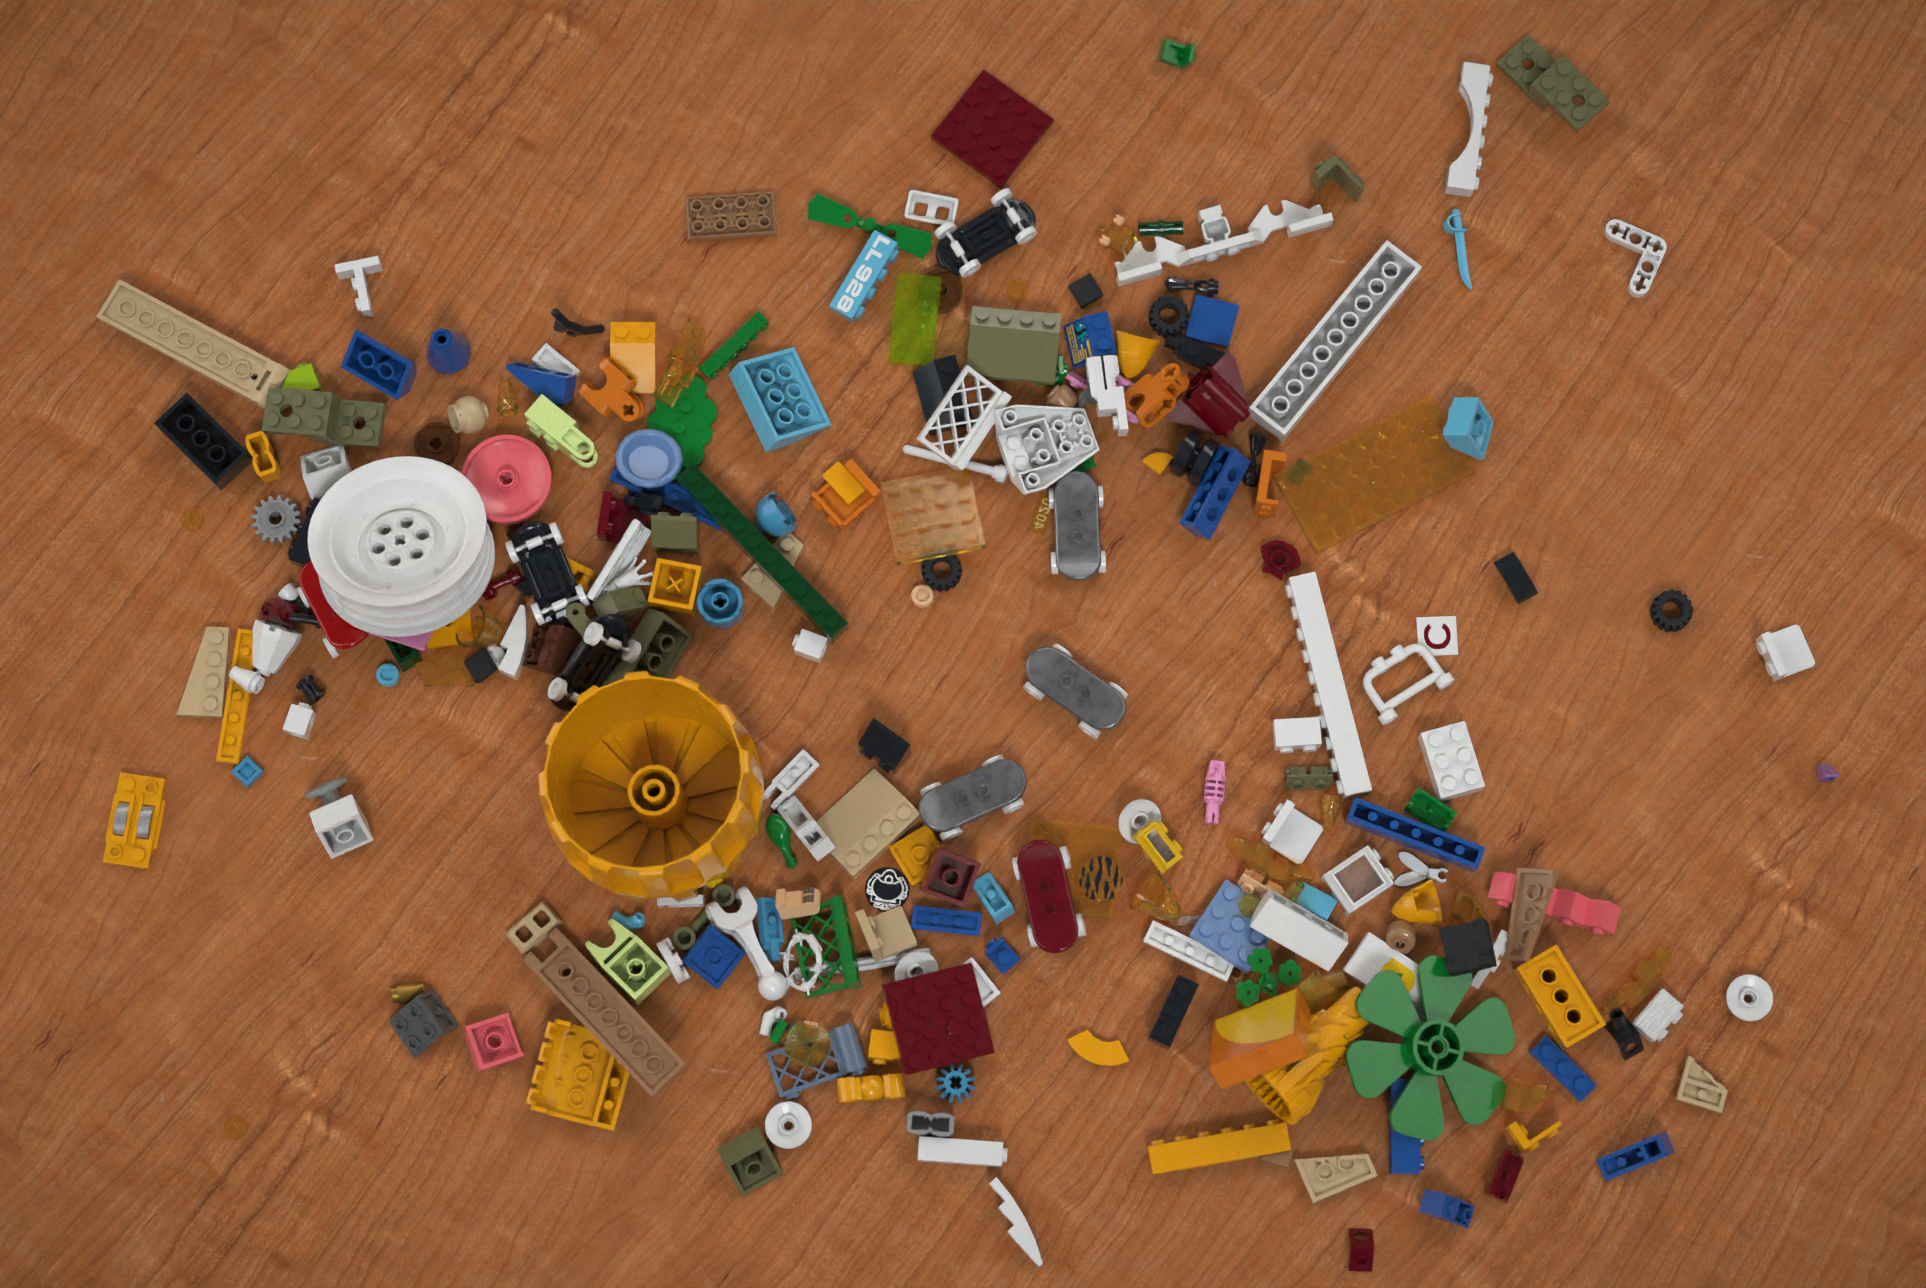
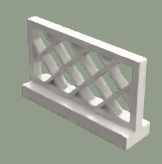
M965 365L916 439L949 463V466L954 470H963L995 423L994 411L1005 408L1012 396L998 389L970 366ZM967 373L974 377L975 387L965 388L964 378ZM987 387L994 392L988 401H982L980 388ZM976 389L978 402L967 404L966 391ZM961 392L963 405L953 407L951 397L954 393ZM978 405L979 416L977 419L970 420L968 407ZM964 408L965 421L955 423L953 410ZM949 410L951 423L940 425L939 415L942 411ZM966 424L967 434L965 437L958 438L956 425ZM951 426L953 439L943 441L941 428ZM936 429L938 442L930 443L925 439V436L929 430ZM954 442L955 452L950 458L945 454L943 444Z
M632 520L588 591V599L595 602L604 595L603 588L609 586L614 579L628 569L634 560L633 557L636 556L638 558L651 536V530L646 528L640 521Z

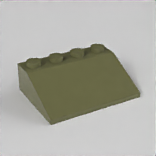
M972 306L966 365L970 366L985 379L1055 385L1061 314ZM967 373V375L965 376V377H972V378H974V377H973L972 375H970L969 373Z

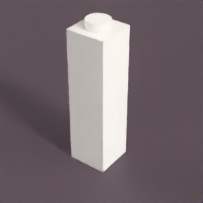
M919 1136L918 1162L1002 1167V1162H1007L1008 1148H1003V1142Z

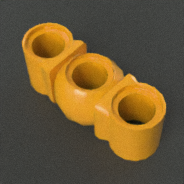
M902 1073L836 1079L839 1103L905 1097Z

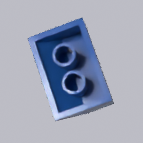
M358 329L354 331L341 368L396 400L409 393L417 375L414 362Z

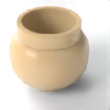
M474 396L459 398L455 404L448 406L449 421L456 433L472 434L479 432L483 429L486 420L489 418L486 404L480 402Z

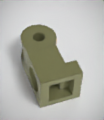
M572 603L566 609V616L574 629L583 638L586 628L592 621L589 619L582 604Z

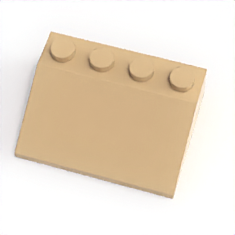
M874 768L818 819L816 823L836 847L829 852L831 857L855 880L889 846L893 845L921 818L918 810Z

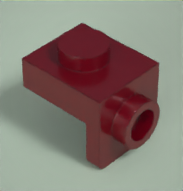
M277 598L268 599L261 608V620L270 621L292 629L295 622L289 621L290 612L298 613L300 607Z

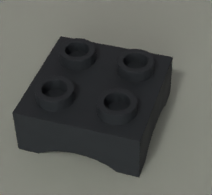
M1480 918L1461 925L1439 928L1445 953L1447 974L1450 976H1459L1497 966L1489 923L1486 919Z

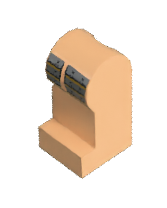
M785 888L776 889L775 907L781 920L814 915L820 911L821 892L819 890L806 888L802 891L787 892Z

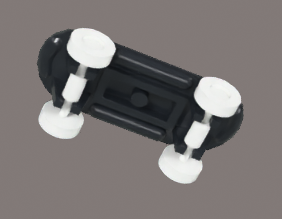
M1006 188L991 198L994 207L957 228L953 221L941 225L935 231L936 237L940 240L936 248V260L939 267L948 270L956 276L961 275L965 278L978 271L983 263L1017 243L1021 245L1030 241L1037 235L1035 229L1036 216L1033 210L1023 201L1009 200L1013 194L1009 188Z
M542 521L527 522L516 531L513 542L512 540L507 541L505 546L512 562H519L535 600V603L531 604V608L539 626L547 622L548 624L571 627L572 625L566 616L567 607L572 603H580L584 607L590 605L582 584L577 585L561 544L564 543V540L556 522L549 525Z
M606 614L588 625L580 644L559 676L551 682L548 688V697L555 707L560 710L571 711L578 703L577 697L593 685L599 688L602 686L620 656L628 663H633L637 660L641 652V644L633 639L629 640V627L623 618L615 614Z

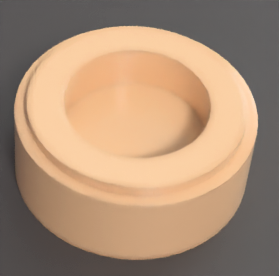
M921 584L912 590L911 599L915 606L926 608L933 603L934 593L928 585Z

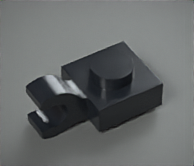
M645 489L642 490L641 494L637 491L629 490L628 495H625L624 504L639 507V513L657 515L658 512H663L665 494Z

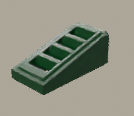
M384 639L402 672L422 662L415 648L410 647L398 654V652L409 646L400 643L393 646L396 642Z

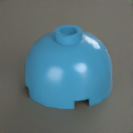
M772 491L763 497L756 507V517L758 519L756 525L762 533L767 532L774 537H783L799 526L793 524L797 520L784 500L779 502L776 499L779 495Z

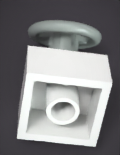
M345 776L322 784L306 792L304 795L306 799L317 796L321 798L323 806L309 814L316 834L331 859L374 841L368 822L353 795L340 797L336 789L347 782V777Z

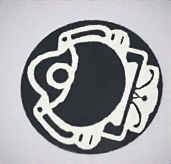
M889 867L874 871L867 879L865 885V894L868 902L874 908L884 912L898 906H903L908 899L910 891L905 875L899 870Z

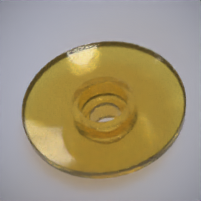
M802 1021L792 1026L786 1034L784 1042L785 1051L788 1058L794 1064L807 1068L821 1064L829 1055L831 1039L829 1033L821 1024L814 1021ZM805 1041H810L812 1043V1047L810 1049H805L803 1047V1043Z

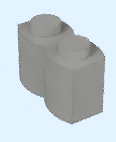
M913 1111L908 1113L907 1133L918 1137L931 1134L937 1138H950L954 1136L955 1117L947 1113L930 1115L923 1111Z

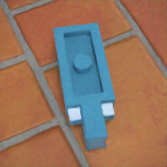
M776 897L756 898L760 946L769 962L779 961V949H781V944L784 943L782 920L775 907Z

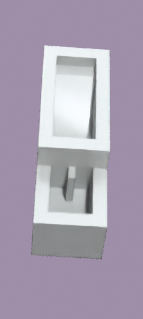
M521 604L500 644L502 649L507 652L498 668L500 673L515 680H518L523 668L529 641L528 613L525 606Z
M795 795L777 808L780 815L817 861L836 848Z

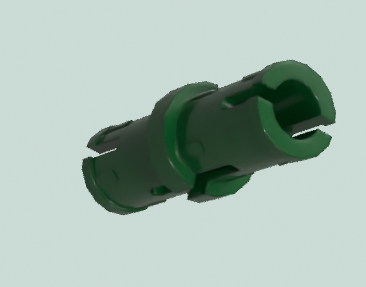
M1162 219L1158 220V222H1138L1139 236L1159 235V237H1164V235H1183V220L1163 222Z

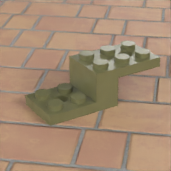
M1529 34L1496 63V66L1541 111L1549 105L1576 132L1580 131L1610 102L1564 55L1555 61ZM1526 60L1530 61L1533 64V68L1526 70L1522 67L1521 63ZM1580 97L1584 104L1582 106H1575L1572 99Z
M268 387L261 431L271 434L307 436L317 444L380 449L387 405L377 402L341 400L333 392ZM292 407V414L289 417H284V409ZM360 419H365V426L362 429H356V422Z

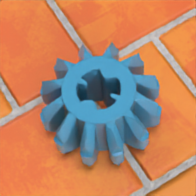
M950 1064V1073L944 1068L941 1070L942 1074L946 1076L945 1078L937 1076V1081L944 1084L938 1085L936 1088L937 1090L945 1089L941 1094L943 1099L950 1094L949 1103H953L954 1096H957L958 1102L962 1103L961 1095L963 1094L969 1099L971 1095L966 1090H975V1086L968 1084L974 1082L975 1077L966 1078L971 1070L968 1068L962 1073V1064H959L958 1071H954V1065ZM951 1079H961V1088L957 1089L955 1087V1089H952Z

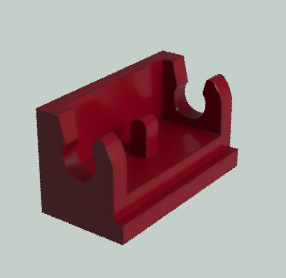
M1507 1149L1503 1150L1485 1195L1507 1204L1524 1163V1157L1516 1156Z

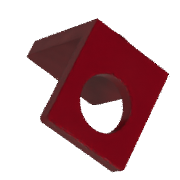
M1349 1228L1350 1254L1348 1270L1372 1272L1375 1247L1373 1230ZM1362 1234L1367 1236L1368 1239L1359 1240L1355 1236Z

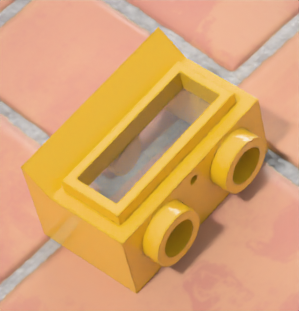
M1151 820L1134 833L1131 839L1137 841L1144 850L1143 854L1145 857L1150 859L1156 866V872L1164 874L1171 866L1183 858L1180 854L1182 848L1176 840L1171 841L1166 834L1169 831L1161 821L1157 823L1155 820Z

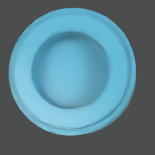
M386 663L378 668L376 678L382 686L392 687L398 683L400 672L393 664Z

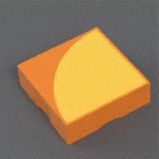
M1299 988L1214 1020L1209 1068L1221 1090L1251 1079L1261 1073L1308 1057L1309 1040L1307 1038V1031L1310 1023V1009Z

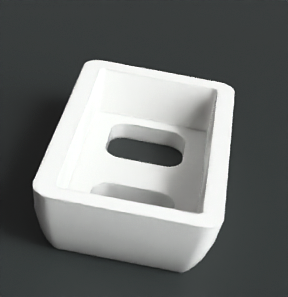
M910 190L904 216L910 220L943 225L949 221L954 222L959 201L957 198ZM917 202L928 205L925 216L913 213ZM938 207H945L950 210L947 220L935 218Z

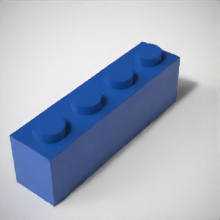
M1397 1079L1389 1086V1113L1409 1079ZM1390 1123L1389 1175H1419L1420 1170H1424V1155H1420V1146H1424V1140L1401 1135L1391 1128Z

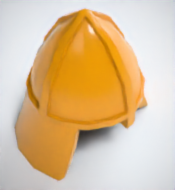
M1116 330L1117 358L1120 370L1125 378L1131 379L1136 377L1146 367L1160 341Z
M1430 879L1424 884L1411 888L1410 891L1404 893L1394 904L1391 913L1398 919L1410 923L1443 925L1441 905L1433 880Z

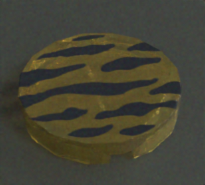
M1105 856L1092 857L1087 860L1080 868L1078 875V884L1081 892L1088 899L1095 902H1108L1117 897L1122 890L1124 882L1123 871L1119 864Z

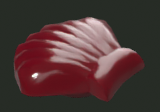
M1275 540L1261 546V553L1265 564L1262 572L1271 574L1282 581L1285 573L1300 567L1299 554L1291 544Z

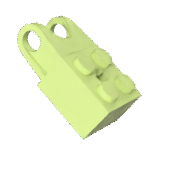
M541 394L524 414L527 419L526 424L530 427V432L538 438L542 436L552 450L555 452L560 450L579 466L591 468L596 465L598 454L593 442L579 430L574 419ZM592 456H594V457H593V460H592L591 462H589V463H584V462L581 461V460H588V459H590Z
M610 919L608 925L616 935L615 942L607 948L598 947L590 941H587L584 945L604 973L638 1006L671 972L669 967L637 935H634L614 919ZM633 969H641V972L634 974Z

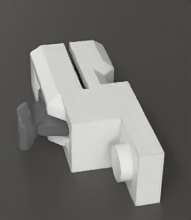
M1117 355L1103 356V359H1101V356L1086 358L1085 366L1088 386L1079 395V407L1082 408L1086 402L1096 404L1097 417L1112 416L1113 430L1117 429L1118 437L1127 436L1129 428L1123 386L1116 387V381L1119 378Z

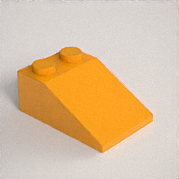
M611 322L610 358L615 360L635 379L637 385L632 390L634 394H656L658 340L656 322Z

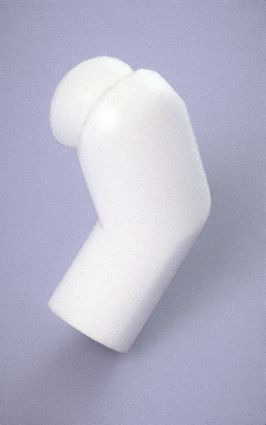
M774 1007L765 1012L759 1034L770 1036L772 1026L778 1023L779 1020H784L787 1017V1011L782 1007Z

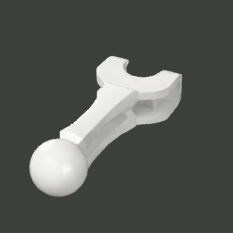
M745 886L738 888L736 899L739 910L736 913L724 912L717 902L706 904L705 911L712 926L722 934L732 935L748 955L758 976V990L762 997L771 1001L782 998L788 988L787 980L783 974L774 971V967L768 961L758 942L752 923L757 913V903L749 889Z

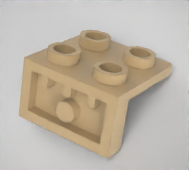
M901 906L873 917H867L864 909L855 912L875 963L917 946V941Z

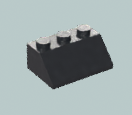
M955 355L933 360L912 372L926 423L960 374ZM961 392L954 393L951 397L952 406L963 405ZM968 407L970 420H972V412L970 407ZM964 408L954 409L955 423L965 421ZM949 410L942 411L939 415L940 425L951 423ZM966 424L956 425V429L964 427ZM951 426L941 428V433L952 430ZM936 429L929 430V435L937 434Z

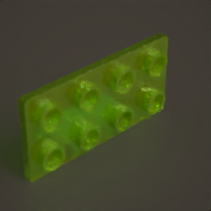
M906 273L897 274L889 353L890 362L926 365L934 360L941 277Z

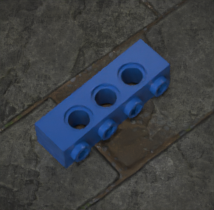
M1220 445L1179 524L1194 536L1210 540L1251 461L1236 449Z

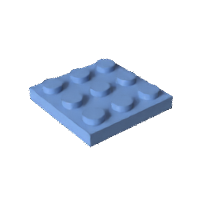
M1225 880L1189 934L1191 938L1246 974L1251 969V965L1247 962L1248 955L1253 954V949L1255 948L1260 950L1265 948L1270 940L1269 937L1250 927L1252 916L1260 901L1228 880Z

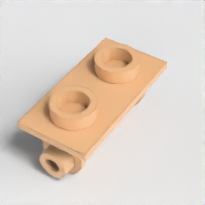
M1246 868L1236 884L1243 891L1260 901L1269 888L1282 896L1286 893L1282 890L1283 887L1271 880L1267 882L1266 886L1262 884L1265 877L1254 869L1249 870Z

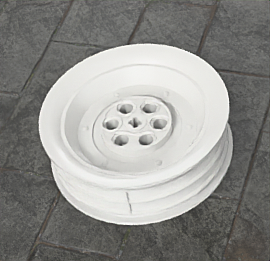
M404 456L381 459L363 465L337 481L319 501L311 517L308 529L309 555L319 575L323 594L331 608L352 626L381 636L407 637L420 635L453 622L467 612L484 593L495 565V544L487 524L484 504L476 488L464 475L442 462L422 457Z

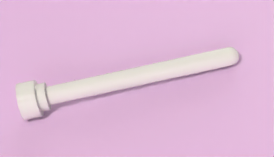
M910 445L903 447V452L906 454L949 465V463L933 451ZM969 461L964 468L991 475L995 481L1005 483L1008 475L1007 468L1003 464L993 467Z

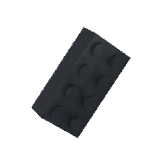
M187 392L154 423L221 491L253 460L250 454Z

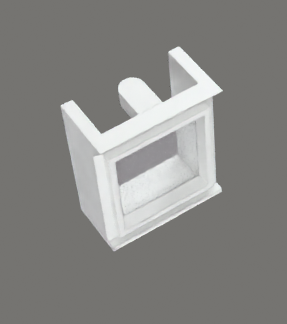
M1368 845L1320 878L1332 890L1333 898L1339 900L1344 907L1346 917L1394 884L1392 881L1394 879L1393 874L1387 867L1383 868L1379 862L1381 860L1379 854L1374 848L1370 849Z

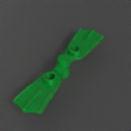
M818 193L807 204L808 220L846 229L853 228L856 225V227L864 229L867 233H872L876 230L890 238L888 232L894 231L896 236L890 239L898 243L899 249L921 259L933 248L932 233L896 224H888L884 227L876 224L873 218L866 220L858 218L857 213L853 209ZM847 215L852 218V221L849 223L843 219Z

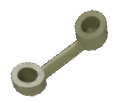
M719 885L713 891V902H717L721 908H727L735 900V891L729 885ZM705 910L690 927H680L674 932L673 942L677 948L688 950L693 946L696 941L695 934L709 920Z

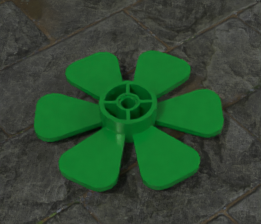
M1433 955L1423 958L1417 967L1425 1020L1420 1021L1401 977L1391 970L1380 971L1358 994L1355 1001L1356 1012L1363 1020L1402 1036V1044L1361 1040L1351 1043L1345 1052V1062L1353 1088L1363 1098H1375L1409 1068L1414 1071L1390 1110L1389 1123L1391 1128L1401 1135L1428 1141L1437 1139L1444 1130V1117L1437 1076H1442L1461 1119L1469 1125L1482 1124L1504 1099L1506 1092L1505 1083L1496 1074L1463 1061L1464 1052L1503 1055L1510 1052L1515 1044V1033L1505 1004L1500 999L1486 998L1455 1025L1449 1022L1471 986L1472 973L1452 977L1447 974L1445 958ZM1432 1043L1436 1046L1435 1053L1431 1049Z

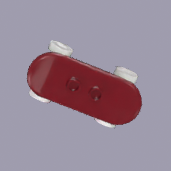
M1034 840L1022 847L1018 857L1012 858L1016 879L1021 880L1030 924L1027 925L1030 944L1032 947L1039 946L1045 952L1052 954L1067 951L1073 946L1078 935L1079 937L1087 935L1082 913H1075L1066 873L1067 869L1072 868L1068 848L1063 846L1058 849L1056 845L1046 840Z

